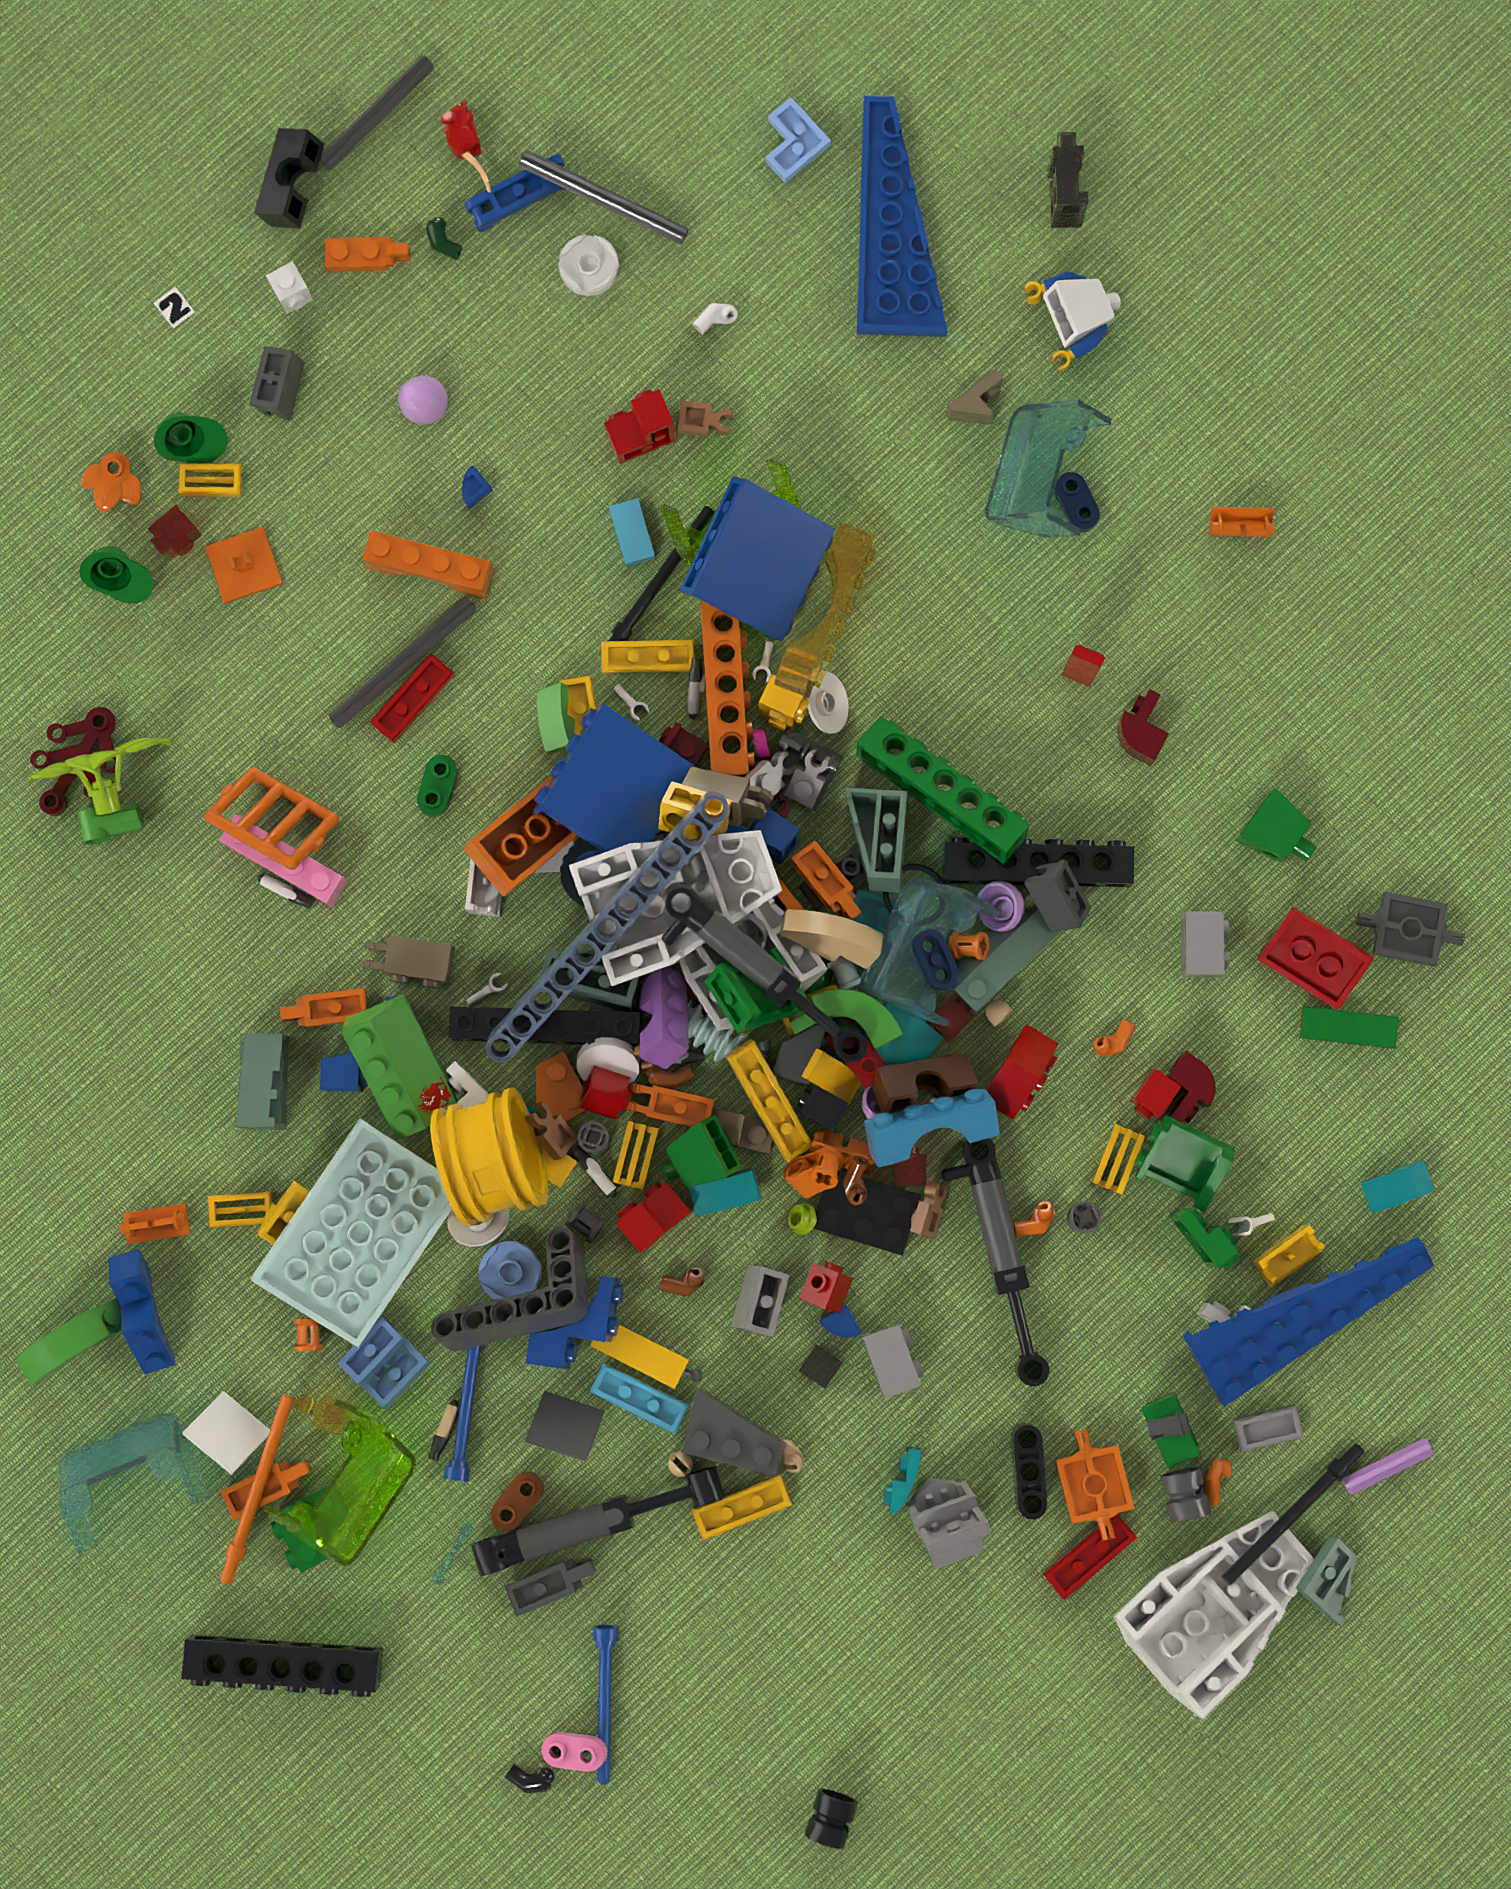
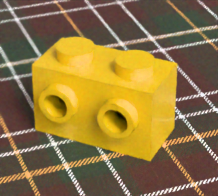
M772 674L759 700V715L769 719L768 724L776 729L784 731L785 728L793 731L796 723H803L808 712L807 705L809 701L806 700V689Z

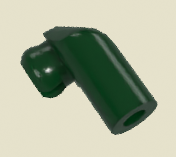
M434 217L428 221L426 226V233L431 247L457 260L461 254L462 246L447 239L445 233L446 222L440 217Z

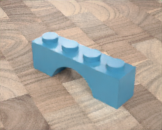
M971 1089L959 1096L940 1097L932 1103L921 1106L910 1105L898 1112L879 1113L871 1119L864 1120L869 1154L878 1168L909 1160L911 1150L917 1140L925 1133L937 1128L955 1129L962 1133L969 1143L1000 1135L995 1101L986 1089Z

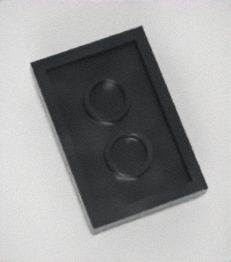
M838 1170L839 1180L837 1185L832 1189L822 1191L816 1212L817 1221L813 1229L903 1256L912 1225L911 1217L918 1206L921 1195L863 1177L867 1189V1198L863 1204L855 1206L848 1201L843 1187V1178L846 1172Z

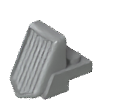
M929 1478L915 1492L911 1501L906 1502L915 1531L926 1547L930 1561L935 1568L944 1567L983 1551L984 1545L981 1537L990 1534L991 1531L989 1523L979 1509L976 1497L966 1481L958 1483L954 1480Z

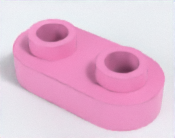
M555 1732L543 1742L542 1756L553 1767L591 1772L604 1764L607 1758V1748L605 1743L596 1736ZM553 1746L560 1748L561 1756L554 1754ZM584 1750L591 1752L592 1760H587L584 1757Z

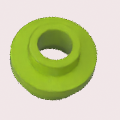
M807 1203L795 1205L790 1211L788 1218L789 1227L799 1235L808 1234L815 1227L817 1221L814 1207Z

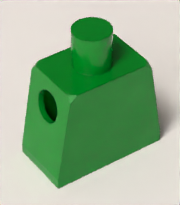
M1276 788L1267 795L1236 838L1238 843L1280 863L1291 852L1306 862L1317 848V846L1303 837L1311 825L1310 821Z
M715 1114L697 1123L667 1147L670 1160L662 1165L663 1173L668 1179L673 1180L680 1176L686 1187L726 1178L742 1168Z

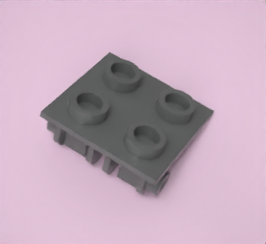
M788 729L781 738L776 753L779 751H787L789 753L783 760L784 768L788 764H796L806 768L805 757L811 749L816 750L813 755V761L816 764H822L826 756L830 757L828 767L825 771L819 773L820 776L827 779L812 810L816 811L844 756ZM793 774L781 777L785 786L778 792L785 794Z

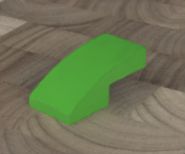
M562 682L537 690L539 729L545 752L549 755L565 750L566 745L574 735L575 719L567 715L569 687Z

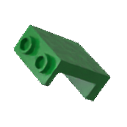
M775 948L767 951L780 964L783 963L786 966ZM728 961L718 964L705 980L707 987L737 1034L793 1016L799 1009L789 1000L780 1008L750 979L735 967L732 968ZM799 987L797 991L807 998L802 988Z
M1165 1115L1160 1125L1156 1123L1153 1125L1147 1138L1151 1142L1147 1150L1141 1148L1135 1159L1134 1166L1138 1167L1135 1178L1142 1181L1144 1175H1147L1195 1198L1194 1208L1205 1212L1233 1163L1235 1148Z

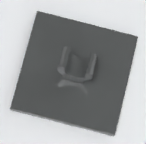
M544 1391L525 1442L586 1462L604 1415V1410Z

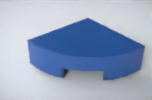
M473 465L466 471L462 483V496L469 510L493 491L492 487Z
M847 1305L842 1307L840 1314L833 1312L819 1320L820 1324L828 1332L839 1337L848 1338L862 1334Z

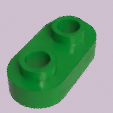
M436 755L428 761L417 795L418 807L425 815L430 817H438L446 812L458 776V768L455 762L446 755ZM439 765L446 766V772L443 775L436 774V768ZM430 795H437L438 800L435 804L430 805L427 803V798Z

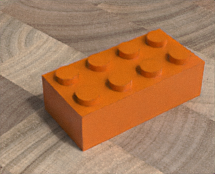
M552 776L470 840L463 848L503 897L578 837L577 834L541 811L537 815L533 813L537 802L534 801L537 793L543 785L548 787L553 779Z

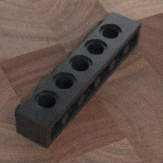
M953 837L951 842H945L943 847V883L987 885L993 881H1005L1012 885H1025L1027 878L1042 875L1038 874L1037 870L1030 863V857L1035 854L1043 856L1046 864L1059 862L1065 855L1073 856L1077 861V868L1071 871L1080 887L1130 888L1134 884V846H1126V841L1113 840L1107 841V845H1095L1093 840H1077L1076 845H1063V840L1047 839L1044 844H1032V839H1025L1011 855L1015 860V866L1010 869L1003 868L996 858L977 844L969 843V838ZM972 853L981 855L984 865L980 868L971 867L967 862V856ZM1095 856L1105 857L1109 864L1108 869L1104 871L1096 869L1093 865V858Z
M450 1006L449 1038L453 1041L487 1042L490 1033L513 1008ZM554 1010L525 1043L584 1045L588 1042L589 1045L594 1043L597 1038L609 1037L626 1041L632 1047L640 1045L639 1035L642 1027V1015L640 1012ZM519 1015L514 1018V1023L519 1028H526L530 1026L531 1020L525 1015ZM496 1039L494 1042H507V1041L504 1040V1039Z
M190 1635L184 1642L181 1679L191 1680V1685L208 1686L210 1681L223 1682V1687L241 1688L244 1683L255 1684V1689L274 1690L275 1686H287L288 1692L295 1693L306 1692L307 1688L319 1689L320 1694L337 1695L339 1690L352 1691L351 1695L355 1697H370L371 1692L375 1693L380 1688L383 1648ZM214 1654L224 1658V1670H218L212 1665L211 1660ZM245 1657H252L256 1660L258 1665L256 1672H249L245 1669L243 1664ZM277 1659H284L289 1663V1674H281L277 1671L275 1666ZM308 1662H318L322 1667V1675L318 1677L312 1676L308 1672ZM340 1664H350L355 1672L354 1678H344L339 1671Z

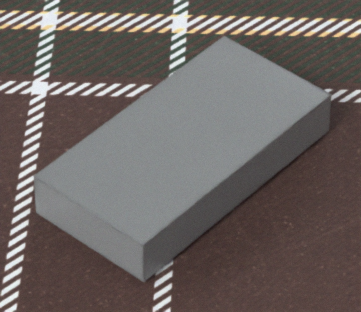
M1296 1405L1232 1420L1241 1452L1304 1437Z

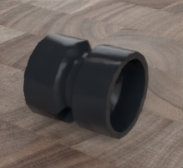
M819 1788L813 1804V1809L817 1814L812 1815L808 1820L804 1833L805 1836L821 1845L835 1849H844L849 1835V1828L846 1823L853 1821L858 1802L843 1793Z

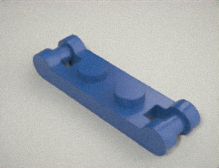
M560 154L547 158V160L561 167L565 165ZM524 170L490 187V193L486 189L469 198L464 203V206L469 214H473L477 230L483 232L508 216L559 190L563 191L566 189ZM491 203L493 209L485 213L483 207Z

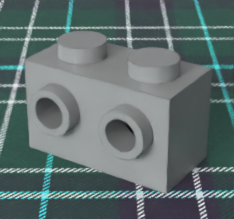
M1186 911L1181 915V977L1220 978L1224 975V970L1229 969V952L1224 951V939L1229 937V921L1224 920V912Z
M747 1265L731 1327L761 1336L773 1337L779 1322L782 1301L787 1292L789 1274L762 1266Z
M895 1324L862 1336L885 1399L921 1386L919 1378L924 1377L918 1358L911 1359L908 1348L912 1347L913 1343L907 1328L901 1330L900 1325Z

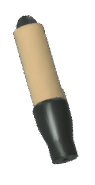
M455 1399L447 1404L436 1435H434L428 1458L437 1462L448 1442V1436L459 1410L458 1401Z

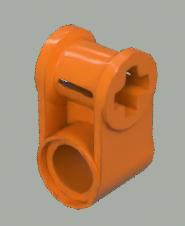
M822 1147L817 1151L791 1160L784 1168L782 1175L803 1198H810L819 1192L832 1189L837 1185L839 1180L837 1173L843 1167L845 1156L837 1148Z

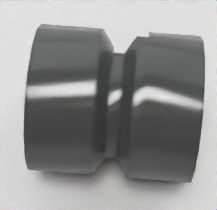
M1200 1467L1180 1469L1160 1476L1164 1494L1170 1496V1500L1166 1505L1171 1522L1186 1521L1211 1514L1208 1495L1201 1492L1205 1482Z

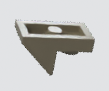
M996 368L947 405L945 415L949 420L987 425L993 423L994 414L983 401L985 400L988 403L1001 392L1000 388L1003 377Z
M721 1110L714 1111L731 1146L765 1154L770 1153L773 1139L762 1120L747 1117L743 1114Z

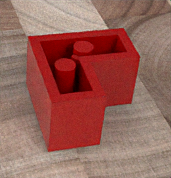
M660 389L653 392L652 390H645L637 394L635 399L631 401L632 411L628 413L624 411L617 412L611 415L608 421L604 422L606 434L619 464L676 442L674 422Z
M1028 1024L1024 1026L986 1089L995 1101L996 1110L1011 1119L1015 1118L1020 1109L1026 1112L1035 1097L1031 1092L1033 1089L1038 1092L1040 1091L1049 1076L1047 1074L1058 1059L1053 1054L1059 1043Z
M656 1182L644 1193L647 1199L637 1205L634 1202H630L617 1213L621 1218L616 1222L617 1226L640 1253L646 1251L692 1212L667 1182L662 1186L659 1182Z

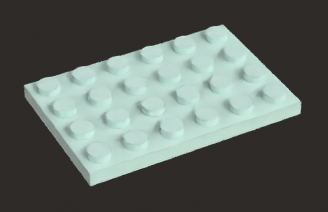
M360 1118L250 1278L251 1281L356 1347H359L452 1210L438 1169Z

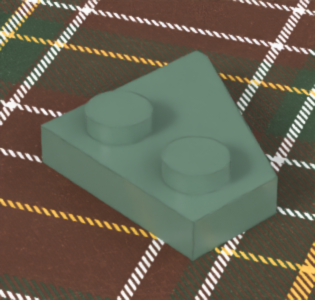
M1329 1535L1296 1586V1589L1333 1624L1342 1627L1345 1616L1340 1615L1344 1596H1350L1351 1576L1355 1571L1357 1555L1339 1538Z

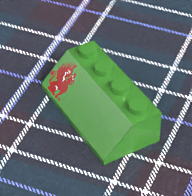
M404 994L346 1017L341 1033L397 1140L428 1128L431 1123L433 1110L439 1108L447 1110L448 1106L458 1102Z

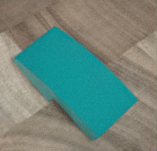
M1425 1160L1394 1168L1393 1172L1361 1182L1371 1213L1400 1205L1435 1191Z
M754 1168L736 1171L726 1178L688 1187L696 1216L743 1206L759 1201L762 1198Z
M907 1447V1453L900 1455L899 1473L905 1474L904 1479L891 1478V1485H885L883 1504L889 1505L888 1510L892 1514H896L900 1510L914 1485L920 1464V1448Z

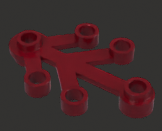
M96 707L87 713L83 721L64 726L58 723L51 724L47 728L46 734L54 743H63L67 737L80 734H85L80 744L50 752L36 750L30 757L31 764L41 770L49 765L64 762L72 757L91 755L97 741H99L101 751L114 750L111 734L116 728L115 715L105 707ZM104 717V724L101 727H96V719ZM60 728L62 730L61 736L56 739L53 738V731ZM40 755H45V763L37 765V758ZM106 762L100 766L102 770L109 774L115 773V765L110 769L106 768ZM83 770L91 786H93L92 783L96 781L95 775ZM66 773L60 775L53 789L45 791L41 795L39 805L42 811L51 816H59L65 812L67 800L64 795L75 779L76 774ZM84 786V788H83L84 794H85L88 798H90L91 800H93L92 797H89V796H88L87 789H86V787ZM50 797H55V805L48 807L47 800Z

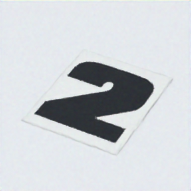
M176 287L154 302V305L173 328L195 313Z

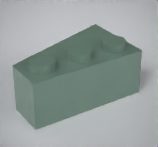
M245 1033L244 1041L240 1042L239 1047L242 1068L238 1080L239 1098L236 1127L247 1130H286L289 1036L285 1034Z

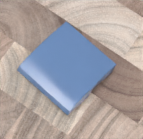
M381 1317L373 1325L360 1346L356 1347L354 1345L338 1364L383 1409L388 1410L429 1367L431 1362L389 1321Z

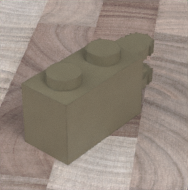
M690 767L682 782V785L704 792L718 791L727 799L732 800L728 825L738 827L744 817L756 818V820L763 819L767 812L766 807L770 806L774 798L772 793L765 788L751 786L750 779L694 767Z
M389 935L388 944L365 941V949L372 952H386L384 963L364 960L362 961L361 968L382 971L386 975L391 976L390 981L409 984L410 979L422 980L421 986L440 989L441 984L449 985L455 947L451 944Z

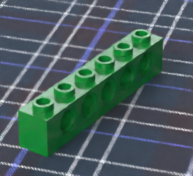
M880 716L858 740L857 757L903 791H907V794L1001 863L1005 864L1027 838L1030 825L1023 815L1016 811L1011 812L1002 805L997 796L992 793H985L977 787L976 782L971 777L961 775L955 771L945 758L936 757L928 751L923 742L918 739H911L903 733L902 728L893 721L888 722ZM898 749L902 753L894 755L889 753L888 750ZM920 766L926 769V771L918 773L912 768ZM945 784L949 786L951 789L948 791H942L938 789L937 786ZM969 802L976 807L974 809H966L961 804ZM996 821L1001 826L993 828L990 827L986 822Z

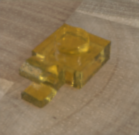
M326 1394L322 1396L320 1402L300 1395L294 1406L299 1411L315 1416L311 1424L312 1426L338 1436L343 1435L354 1407L350 1403Z

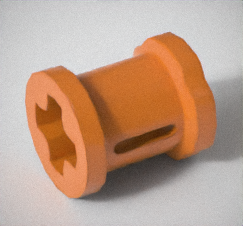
M954 931L949 939V950L953 959H961L962 956L976 957L978 960H985L989 953L987 933L978 932L976 935H964L960 931Z
M312 1318L293 1319V1324L297 1325V1345L294 1346V1351L323 1350V1345L319 1344L320 1323ZM307 1327H309V1342H307Z

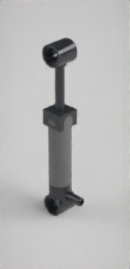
M675 882L667 887L664 892L666 910L672 917L677 919L661 937L667 945H672L688 927L757 985L776 1005L781 1008L787 1000L791 1001L832 1036L831 1040L835 1051L841 1059L846 1062H855L865 1055L867 1042L862 1031L853 1024L839 1026L797 991L802 983L795 973L768 954L697 894L689 884ZM683 893L689 897L688 904L681 908L672 904L673 897ZM847 1037L857 1038L856 1045L851 1049L842 1047V1042Z
M990 1138L976 1141L983 1143L987 1148L986 1157L983 1160H976L970 1153V1148L975 1142L969 1143L967 1140L962 1148L965 1164L942 1169L943 1181L947 1182L969 1176L992 1270L991 1275L997 1295L1007 1293L1022 1353L1016 1361L1015 1373L1024 1384L1039 1386L1049 1376V1365L1042 1356L1038 1355V1351L1034 1352L1019 1290L1030 1288L1013 1227L996 1157L995 1145ZM1037 1361L1039 1363L1040 1373L1037 1377L1027 1378L1025 1376L1024 1366L1027 1362Z
M711 1466L685 1475L688 1485L628 1504L626 1496L623 1494L604 1500L599 1504L472 1543L471 1548L479 1575L492 1574L521 1562L605 1535H613L632 1529L634 1526L633 1516L692 1498L695 1507L725 1498V1494L716 1466Z

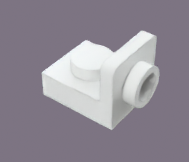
M1214 1301L1213 1305L1203 1303L1196 1313L1210 1323L1216 1320L1222 1323L1231 1319L1229 1317L1231 1311ZM1240 1305L1236 1312L1245 1308L1251 1310V1308L1246 1305Z

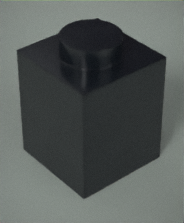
M815 1085L812 1091L805 1089L797 1105L802 1107L800 1115L833 1132L848 1103Z

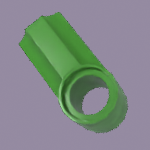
M136 802L122 805L121 810L103 815H97L95 808L79 811L78 818L83 844H99L111 840L113 836L144 830V819L139 804Z

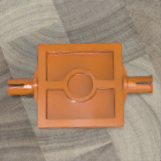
M1088 1429L1074 1432L1079 1451L1070 1457L1057 1459L1055 1463L1071 1524L1087 1520L1098 1521L1102 1540H1107L1108 1536L1109 1539L1115 1538L1110 1518L1120 1512L1135 1508L1118 1445L1103 1449L1092 1448Z

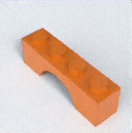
M370 530L362 558L368 569L394 576L412 575L426 578L448 586L456 592L482 599L487 597L494 573L493 566L488 560Z

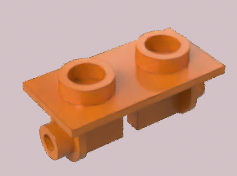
M1212 507L1208 535L1220 538L1221 536H1254L1267 539L1270 536H1274L1275 524L1272 523L1274 508Z
M825 1129L822 1132L816 1130L809 1153L826 1146L837 1148L845 1156L843 1167L847 1170L854 1156H861L868 1161L864 1173L869 1174L874 1160L869 1154L868 1142L850 1137L848 1146L844 1147L841 1146L844 1135Z
M186 1203L123 1213L124 1222L120 1223L121 1234L126 1235L127 1245L190 1235Z

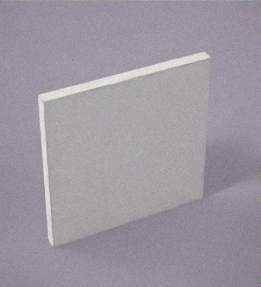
M223 1391L182 1434L232 1475L268 1437L270 1429Z

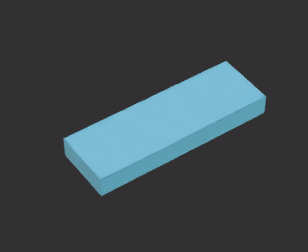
M603 1363L590 1390V1393L676 1434L690 1405L606 1363Z

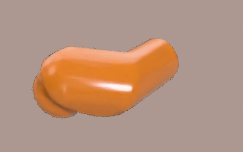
M1042 1201L1038 1203L1030 1220L1014 1222L1016 1238L1045 1233L1055 1217L1053 1205L1048 1201Z

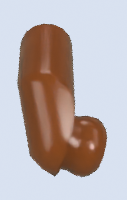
M688 1064L674 1072L662 1070L657 1065L649 1067L646 1072V1076L649 1078L648 1082L652 1086L675 1090L695 1077Z
M854 1156L843 1178V1187L848 1201L855 1206L863 1204L867 1198V1189L862 1175L868 1165V1161L861 1156Z
M698 1266L691 1267L679 1279L663 1275L659 1290L680 1296H689L703 1286L705 1282L704 1270Z

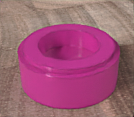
M765 727L754 729L753 738L758 759L771 758Z

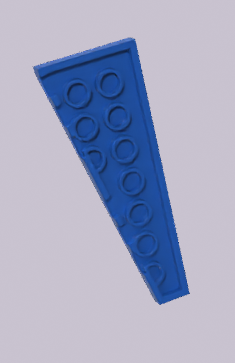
M864 96L857 334L947 337L943 305L937 288L936 275L931 262L929 245L920 206L916 197L914 180L912 179L909 167V158L903 141L895 98L890 96Z
M1418 1238L1412 1239L1384 1251L1385 1254L1380 1255L1377 1259L1367 1262L1361 1260L1354 1263L1355 1268L1340 1274L1336 1271L1327 1274L1326 1280L1314 1285L1308 1282L1267 1299V1302L1253 1310L1242 1309L1236 1312L1237 1316L1222 1323L1216 1320L1209 1323V1328L1195 1334L1190 1332L1184 1334L1183 1338L1220 1403L1225 1407L1434 1267L1424 1243Z

